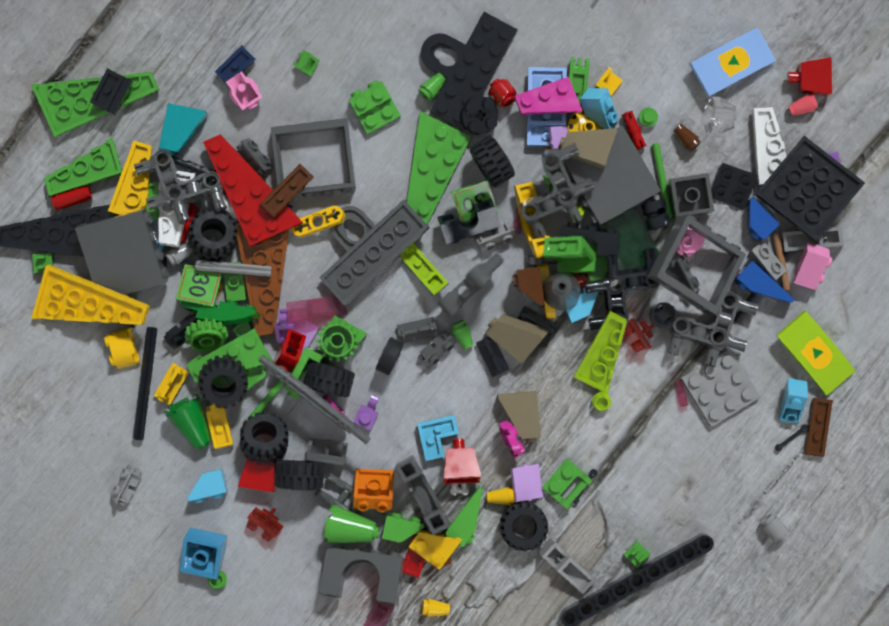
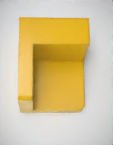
M609 67L594 88H608L610 96H612L622 83V79L611 72L612 69Z

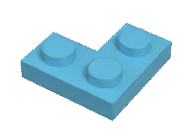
M455 415L417 423L425 460L444 457L440 438L459 434Z

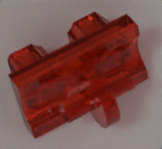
M633 317L628 320L624 336L626 338L634 333L638 338L630 344L634 353L643 349L648 350L651 348V345L644 333H646L649 339L652 338L654 335L651 329L655 326L653 323L647 326L643 320L639 322L643 328L641 330Z
M255 507L247 517L249 520L246 527L252 531H255L258 526L265 531L261 536L268 542L274 537L276 538L284 526L278 523L279 518L274 515L276 512L275 508L269 512L265 508L261 511Z

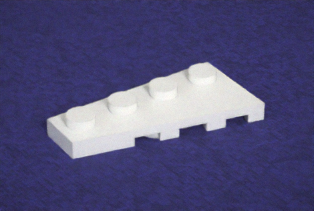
M773 107L752 109L756 175H758L757 185H763L787 156Z
M176 172L177 178L180 181L196 178L195 173ZM159 180L158 191L159 194H162L163 188ZM173 193L171 198L179 197L180 193ZM190 203L185 205L187 213ZM166 205L158 207L160 245L179 248L185 225L184 216H182L184 223L178 224L174 209Z

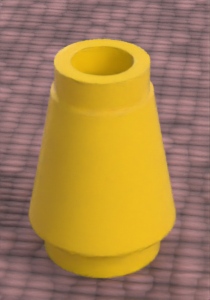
M506 487L487 492L488 503L508 506L516 503L513 488Z
M429 598L422 600L421 615H425L426 618L449 615L450 604Z

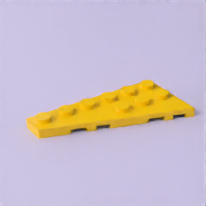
M49 264L45 266L31 319L142 325L146 322L150 305Z

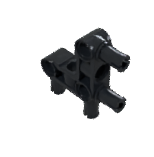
M655 248L643 249L644 266L619 270L617 254H611V257L609 254L605 256L607 264L605 276L601 280L585 282L586 294L604 292L606 309L605 316L588 318L590 330L599 329L609 311L627 319V327L629 318L625 302L627 293L632 290H649L660 286L657 282L648 280V275L656 261ZM618 280L615 286H610L612 281Z

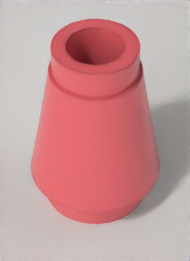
M812 93L804 95L789 105L788 108L791 115L795 116L815 111L814 109L818 108V104Z

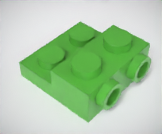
M377 80L367 85V90L363 92L357 90L351 94L352 98L349 99L367 135L401 117L382 81L379 83Z

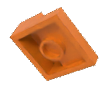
M356 469L353 508H357L360 511L377 509L379 512L392 510L394 470Z

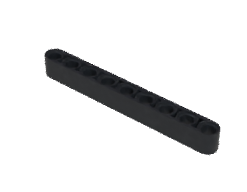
M701 533L564 608L560 613L561 622L564 626H576L708 553L714 546L713 539L707 534ZM707 538L708 545L701 548L699 545L700 540ZM686 547H690L692 550L691 555L688 557H684L682 554L683 549ZM668 557H674L675 563L672 566H666L665 561ZM657 566V574L654 576L649 575V568ZM636 575L641 576V582L638 585L632 584V578ZM617 585L624 586L625 589L622 594L615 593ZM601 594L608 596V600L605 603L598 602V597ZM585 603L591 605V609L587 613L581 611V606ZM565 614H574V619L571 622H566L564 620Z

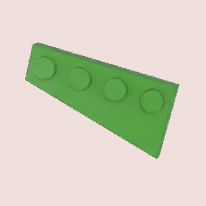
M111 137L103 145L93 148L88 154L78 157L73 163L63 166L45 177L44 180L49 196L53 197L63 192L120 176L123 170L114 139Z
M254 328L187 367L195 382L198 383L199 373L202 370L203 364H207V360L210 358L215 360V356L218 355L219 358H223V355H227L229 359L231 356L235 357V362L239 360L246 369L263 365L258 361L262 355L272 362L273 360Z

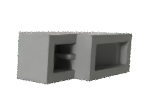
M842 226L828 228L816 243L801 231L783 233L785 252L804 250L807 242L824 248L844 246Z
M551 538L538 551L550 565L582 594L596 581Z

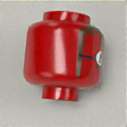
M496 79L490 84L491 87L488 94L496 106L506 108L515 102L514 97L517 92L507 79Z

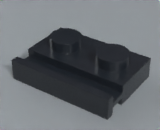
M107 68L90 103L116 116L133 81Z

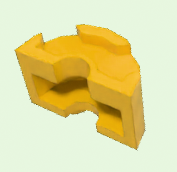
M132 327L109 332L108 336L104 337L106 347H110L112 354L109 355L112 366L121 369L141 363L135 346Z

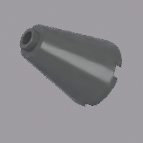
M555 272L548 276L543 283L544 300L553 309L567 310L574 306L580 297L579 282L573 275L567 272ZM562 285L566 288L564 290H560L558 286Z

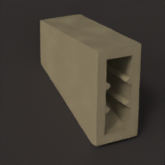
M618 129L568 132L565 138H561L558 148L563 149L576 143L580 154L571 157L572 159L605 169Z
M502 314L499 319L495 317L489 323L488 327L490 329L486 334L519 363H522L549 331L546 328Z
M537 391L498 394L500 403L521 439H525L526 442L537 441V438L541 437Z

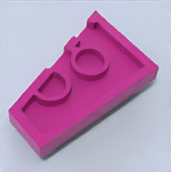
M569 77L523 92L514 97L521 115L582 113V108Z

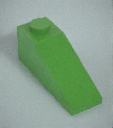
M480 486L445 531V534L451 538H461L462 541L459 545L462 547L465 544L469 546L475 538L473 534L476 529L483 488Z

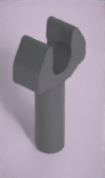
M529 255L526 259V263L530 265L558 264L556 259H545L544 257L536 259L534 255Z

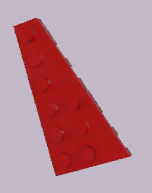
M221 134L203 142L250 247L303 224L300 218L288 206L274 219L260 206V203L273 190Z

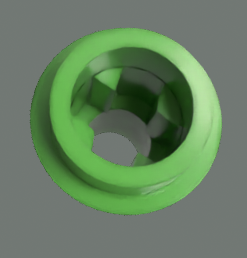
M437 73L420 85L419 94L427 101L434 99L446 79L440 73Z
M465 319L451 325V332L463 349L474 345L469 324L466 323Z

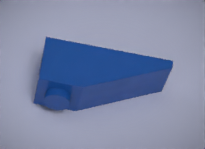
M750 261L734 278L737 281L736 285L742 291L747 290L748 292L786 303H793L795 301L753 261Z

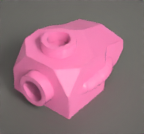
M242 71L226 81L230 88L229 96L231 100L242 111L247 107L251 110L259 104L257 100L262 98L259 93L257 84L251 78L245 77Z
M688 227L675 252L680 256L684 254L689 258L703 246L704 237Z

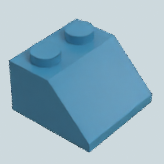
M190 527L183 540L180 572L217 580L225 555L227 535Z

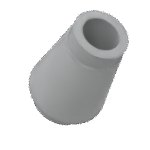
M188 242L180 245L179 248L173 247L168 249L169 251L165 255L172 266H178L193 252Z

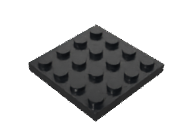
M803 136L755 195L816 243L865 182L806 136Z

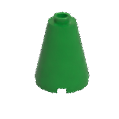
M198 394L192 395L194 399L189 400L186 397L168 407L170 411L165 410L164 414L193 448L201 450L209 445L208 442L211 438L200 397Z

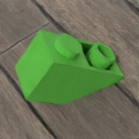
M392 512L391 515L387 514L382 539L401 543L422 530L425 523L421 522V518L411 516L410 519L402 518L403 514Z

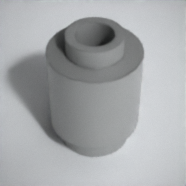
M772 513L760 522L763 526L762 529L773 542L778 541L781 543L788 537V528Z

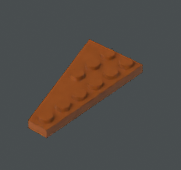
M236 223L242 264L272 267L270 277L244 275L249 304L255 307L256 311L261 314L259 319L253 321L254 328L259 336L274 334L290 229L250 247L240 223Z

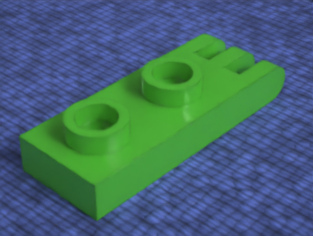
M571 57L569 79L583 110L580 98L587 90L590 59L586 58L585 66H582V58H578V65H574L575 57Z

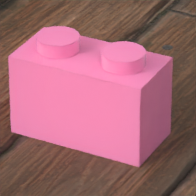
M807 242L794 273V283L816 290L818 284L823 283L825 268L830 267L832 261L830 249Z

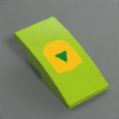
M805 310L776 335L793 359L800 364L807 375L826 396L855 372V369L842 352Z

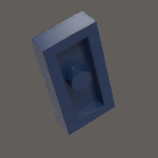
M241 45L215 73L226 83V81L241 71L243 73L256 59Z

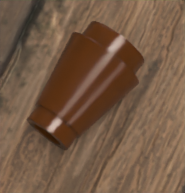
M682 124L678 125L673 131L684 149L692 152L701 143L699 136Z

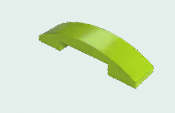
M414 243L400 256L434 296L449 284Z

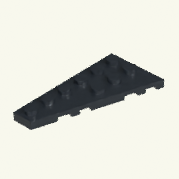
M110 205L0 226V247L84 257L75 228L83 223L89 224L116 217V215L108 212Z

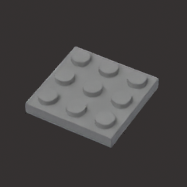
M731 348L719 354L716 367L710 366L711 359L709 365L702 364L681 377L710 427H713L760 398L759 393Z

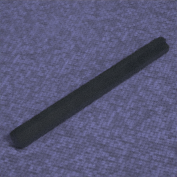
M147 327L133 431V439L139 441L144 439L158 330L156 327Z

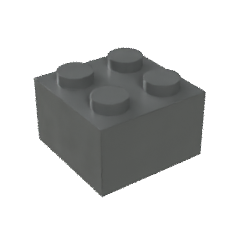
M709 173L668 180L673 219L678 216H687V214L695 216L714 212Z

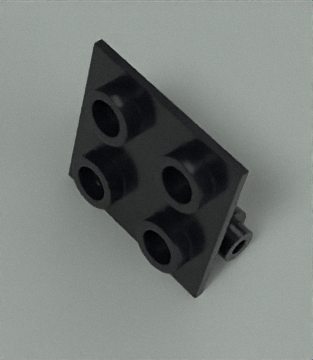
M722 162L711 188L712 198L744 210L758 175Z

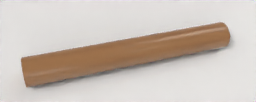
M780 233L772 234L776 257L786 268ZM786 271L780 276L782 288L790 290L788 273Z

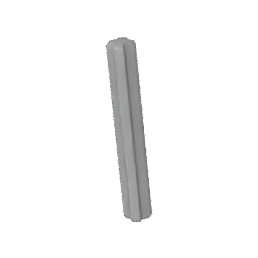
M196 260L195 263L197 271L270 277L272 274V267L204 260Z

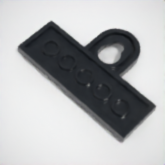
M483 12L466 44L443 33L429 36L421 48L422 61L428 69L435 73H440L447 79L430 113L464 130L460 120L462 107H464L469 98L483 95L517 29ZM438 48L452 49L458 56L457 62L452 66H445L435 57L434 52Z

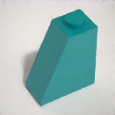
M168 103L159 149L168 151L171 156H174L175 153L181 154L208 117V113L204 110Z

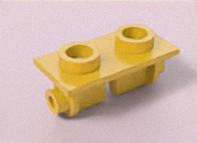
M172 363L153 396L171 405L189 371Z

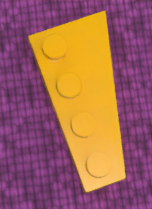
M133 140L108 209L109 213L120 216L139 211L144 207L147 211L146 198H148L150 172L138 176L134 164L149 160L152 156V146Z

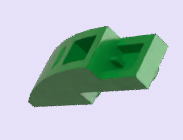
M227 300V302L220 301L219 306L214 304V308L181 301L180 304L186 311L197 313L195 317L197 320L204 321L207 318L208 321L215 319L216 323L222 321V325L243 324L257 320L261 316L255 307L251 305H245V307L238 306V303L232 300Z

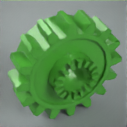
M207 318L204 321L198 319L197 323L191 322V326L186 327L185 340H187V344L191 345V348L197 351H215L222 347L223 343L227 342L228 330L226 325H222V321L216 323L215 319L208 321Z
M335 319V324L328 321V327L321 326L324 331L317 333L321 336V339L316 340V342L321 343L318 350L325 351L323 353L324 357L330 355L329 360L332 361L336 357L337 362H340L342 356L347 360L348 353L354 355L352 349H358V346L354 343L359 341V338H354V335L358 332L351 331L352 324L347 327L345 320H343L342 324H339V320ZM336 335H341L343 338V343L340 346L333 344V338Z

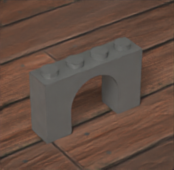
M414 455L396 463L395 467L403 482L408 485L415 497L431 533L434 535L449 527L450 520Z
M333 545L332 548L327 547L319 593L322 596L341 598L347 571L357 563L366 562L374 565L379 572L380 579L376 601L380 604L398 606L405 559L400 557L401 554L389 552V555H384L379 550H370L369 553L363 552L362 548L352 547L351 550H346L341 545Z

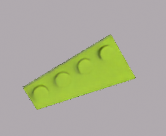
M609 311L574 373V378L608 394L627 319Z

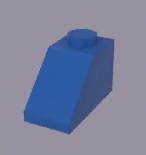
M751 197L747 201V229L750 231L749 235L754 240L763 241L780 223L754 197Z

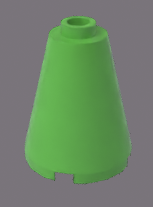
M333 504L329 511L333 513L332 516L327 517L324 538H327L325 540L326 543L373 542L374 538H378L379 527H377L376 522Z

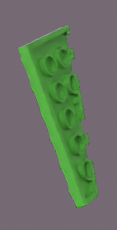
M152 72L123 75L125 78L132 80L133 84L120 108L160 91ZM102 78L31 84L54 137H58L109 114V112L90 103Z
M420 111L407 203L428 225L471 136Z

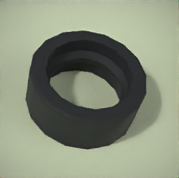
M390 337L375 369L390 375L404 343Z

